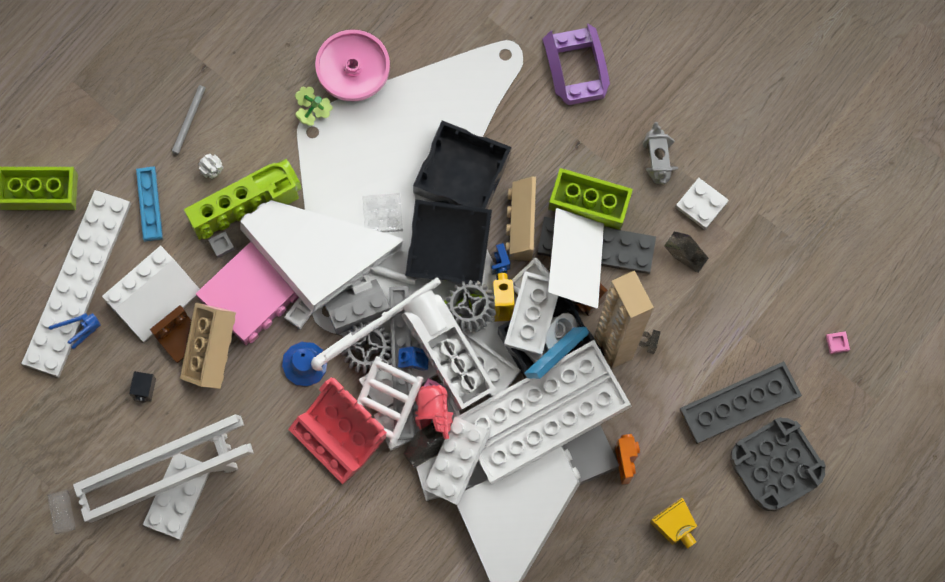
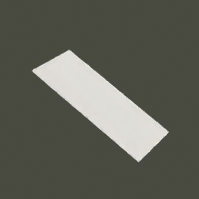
M556 208L549 293L598 308L603 223Z

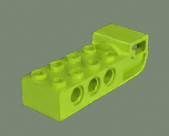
M284 159L259 169L185 208L184 211L198 239H207L214 232L225 230L231 223L241 221L246 214L256 211L257 207L262 203L273 200L288 205L298 200V191L302 188L289 161Z

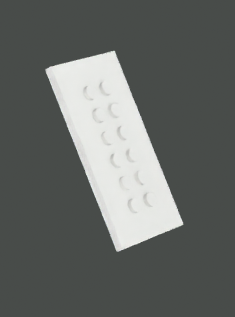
M593 340L564 356L541 379L525 378L457 417L491 432L478 460L490 483L493 485L632 406L596 342Z

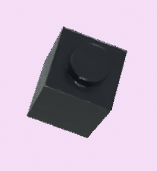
M134 371L129 392L134 401L145 403L146 400L152 401L156 382L155 376L149 373Z

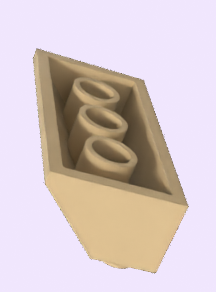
M533 176L512 182V188H508V200H511V206L507 207V217L511 218V222L507 224L506 235L510 236V242H506V252L509 254V260L532 261L536 177Z
M195 303L180 379L201 387L221 389L236 312Z

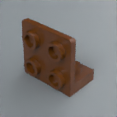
M181 305L150 328L153 336L176 363L184 359L192 322Z

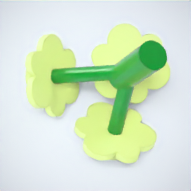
M301 87L300 91L295 94V98L298 100L297 103L300 106L309 107L311 105L309 110L300 108L295 115L300 122L313 126L316 118L312 116V111L316 113L315 116L317 118H328L330 111L333 109L332 105H330V100L328 98L322 99L320 96L315 97L312 87Z

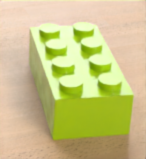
M0 167V210H76L78 174L75 168Z
M560 168L548 210L556 212V208L603 223L606 227L621 230L633 189Z

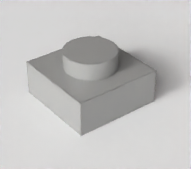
M226 232L208 240L217 258L235 250Z

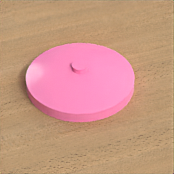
M345 30L332 35L322 44L316 56L315 67L321 86L330 95L344 101H360L375 95L385 85L390 72V60L385 46L378 38L361 30Z

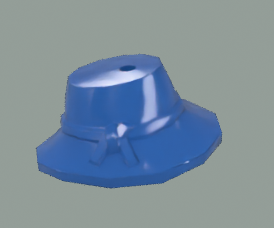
M300 342L291 346L283 355L282 367L286 377L298 386H311L320 382L326 373L327 363L321 366L323 370L316 371L312 368L311 361L322 353L323 349L310 342Z

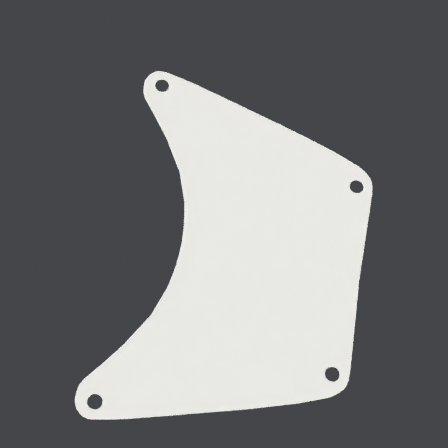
M509 40L499 41L389 79L380 91L367 99L360 101L338 99L331 102L330 105H332L333 109L330 111L328 118H317L315 116L316 113L312 111V116L316 118L313 126L319 129V135L316 138H309L306 131L311 126L301 122L297 128L305 210L400 237L403 240L402 248L378 266L405 274L408 250L412 237L415 199L432 201L414 194L413 184L423 162L429 155L432 141L439 125L443 120L464 128L472 134L483 137L498 104L522 68L523 53L519 45ZM503 49H508L512 53V57L507 61L499 57V53ZM487 250L482 285L486 284L487 290L491 289L493 292V281L496 280L497 274L492 275L491 266L495 264ZM372 270L366 274L370 281L375 279L378 281L389 307V287L408 286L409 296H411L434 280L415 277L417 278L416 284L411 285L373 273ZM440 280L441 284L432 291L434 295L438 294L444 301L446 297H451L449 294L450 290L456 291L455 285L460 288L462 284ZM514 293V304H516L517 296ZM323 306L312 313L315 322L320 327L336 334L330 317L322 314ZM491 316L492 322L487 324L486 330L480 329L476 333L473 328V331L469 332L517 367L497 333L498 327L508 321L494 322V316ZM389 319L388 321L380 325L377 329L379 330L381 327L385 328L383 334L389 333L390 337L386 340H391V325ZM343 332L339 335L346 336L347 333ZM411 333V345H412L413 343H415V342L418 341V340L415 339V338L413 337L412 333ZM371 334V342L382 344L377 336Z

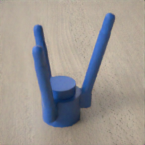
M84 313L79 317L51 325L49 329H55L82 320L83 322L80 325L83 330L67 342L71 344L77 340L71 346L72 349H75L90 334L95 332L101 324L93 313L89 316Z

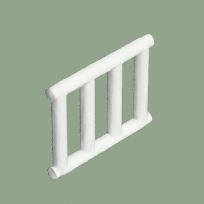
M376 356L357 401L359 405H365L397 421L393 432L384 428L387 432L386 438L396 445L422 385L423 377H414L382 362V359ZM378 369L412 384L409 395L374 380ZM371 387L404 402L405 405L401 414L367 398Z

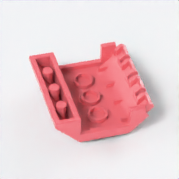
M331 377L320 387L321 394L307 412L298 416L288 430L344 484L373 455L385 440L387 432L375 418L371 417L372 415L361 404H358V401L347 390H344V387L335 378Z

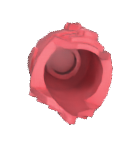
M432 385L422 386L419 389L415 399L418 405V411H416L418 416L415 417V422L419 429H427L433 420L435 430L443 433L444 439H449L448 432L451 430L453 412H448V393L444 387Z

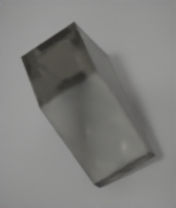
M674 231L664 245L675 259L699 273L709 259L688 234Z
M434 423L419 430L403 453L405 458L416 468L436 456L445 440L443 433L435 430Z

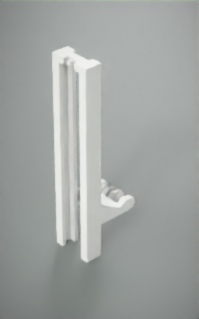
M236 414L73 484L76 496L80 497L79 504L83 507L81 511L84 521L92 523L206 473L223 470L229 473L237 470L238 467L234 461L254 453L251 444H245L231 450V446L225 442V439L228 438L226 433L244 426L242 417ZM212 441L215 443L219 456L90 511L85 496L86 493L204 442Z

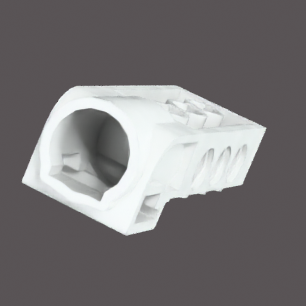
M431 290L403 306L405 313L401 315L413 337L418 340L458 410L464 409L495 390L447 305L438 294L434 295Z

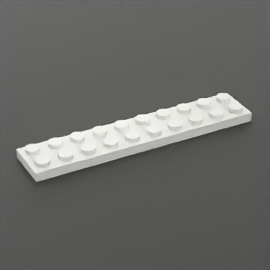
M94 191L21 363L23 366L58 378L60 377L71 351V346L74 343L68 344L67 342L78 333L81 326L80 323L83 321L80 320L51 330L49 326L79 317L87 312L131 206L130 201L100 191Z

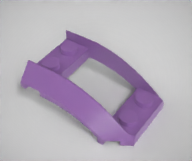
M587 23V28L552 34L551 30L543 38V44L545 45L553 78L555 94L559 95L567 105L604 99L610 81L596 28ZM592 47L599 80L565 86L558 53Z

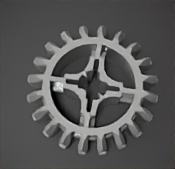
M471 280L468 285L462 281V287L459 288V286L455 285L456 291L450 290L449 294L451 297H446V302H448L446 305L463 332L467 327L469 332H472L474 327L479 331L480 325L486 327V321L492 322L491 316L496 315L494 310L495 296L492 295L491 289L487 290L486 284L481 286L479 281L475 285ZM470 294H477V295L482 296V298H480V297L474 298V297L470 296ZM464 297V300L458 304L459 300ZM469 300L473 306V312H471V309L469 308ZM484 308L482 313L477 316L479 310ZM459 315H470L471 318H463Z
M359 323V329H357V327L353 325L352 328L354 332L352 333L350 330H347V335L349 333H351V335H354L355 333L363 329V323ZM381 327L379 330L376 328L367 334L361 342H356L341 352L342 356H347L344 362H350V369L356 365V372L363 368V374H366L367 369L371 368L374 360L369 362L370 356L381 352L379 357L382 359V362L387 364L384 358H391V355L387 353L391 352V347L389 346L391 345V340H386L390 335L389 333L383 334L385 331L384 327ZM371 334L377 336L383 346H378V344L371 342ZM368 340L371 350L369 349L366 355L364 348L362 347H365V344H367ZM351 350L360 352L363 355V362L357 360L352 355Z

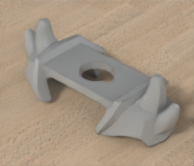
M655 122L652 130L647 132L643 141V147L646 148L647 144H649L651 168H646V171L654 183L665 185L670 180L672 171L677 170L678 167L670 166L668 147L675 140L661 130L658 122ZM656 149L664 151L665 156L662 160H658L655 156L654 151Z

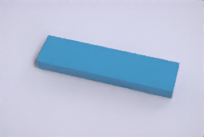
M155 166L136 169L143 241L162 240L163 233Z
M573 327L525 372L526 377L529 379H541L588 335L587 327Z

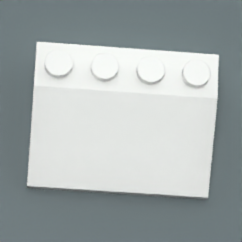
M160 245L102 297L144 343L153 335L150 328L179 305L182 308L188 305L197 297L196 293L200 289Z

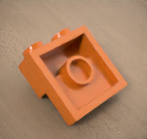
M625 434L617 440L615 445L622 485L629 484L634 474H636L634 461L640 453L639 443L635 442L634 436L632 434Z

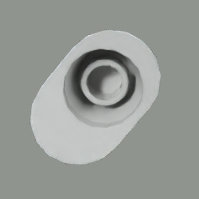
M563 313L558 317L552 318L546 332L548 350L573 327H577V322L573 315Z

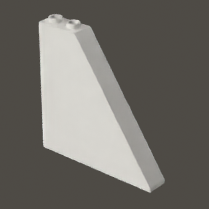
M273 200L262 203L252 214H246L241 219L240 230L312 313L399 251L403 244V240L400 237Z
M561 446L493 485L488 479L464 491L457 506L490 582L523 581L579 487L580 482L578 479L581 476L576 467L573 468L570 460L573 459L568 449L565 450Z

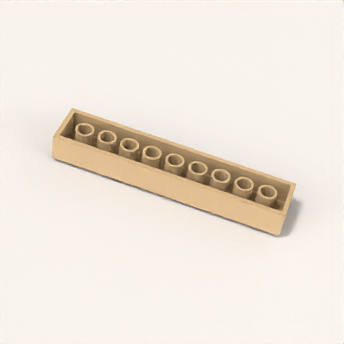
M635 270L611 281L594 339L599 347H601L605 355L604 358L611 369L633 359L654 308Z

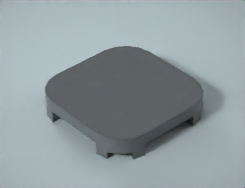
M780 417L774 419L769 424L737 442L731 452L730 461L733 469L754 502L766 511H777L814 490L823 482L825 477L826 465L824 460L821 461L800 429L801 425L789 418Z

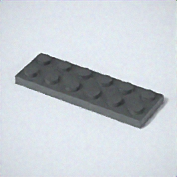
M544 217L538 255L552 256L555 218ZM604 227L601 266L628 271L635 270V272L650 274L656 236Z
M783 361L683 406L679 410L696 444H699L796 400L802 395Z

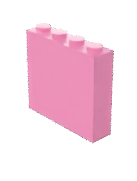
M252 242L244 247L196 293L197 298L205 305L236 312L232 333L245 345L249 342L253 343L263 329L266 330L271 326L272 320L276 316H281L286 311V307L290 303H295L299 298Z

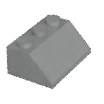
M376 279L370 281L372 284L370 289L354 294L351 288L341 292L325 304L336 335L353 329V325L358 327L360 322L364 325L367 322L382 317V313L390 310L383 290Z

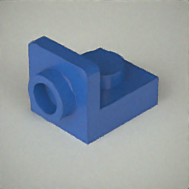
M502 243L496 245V252H493L496 263L499 264L491 266L492 275L507 273L510 270V261Z
M414 346L399 349V368L411 367L421 371L428 370L429 359L423 349Z

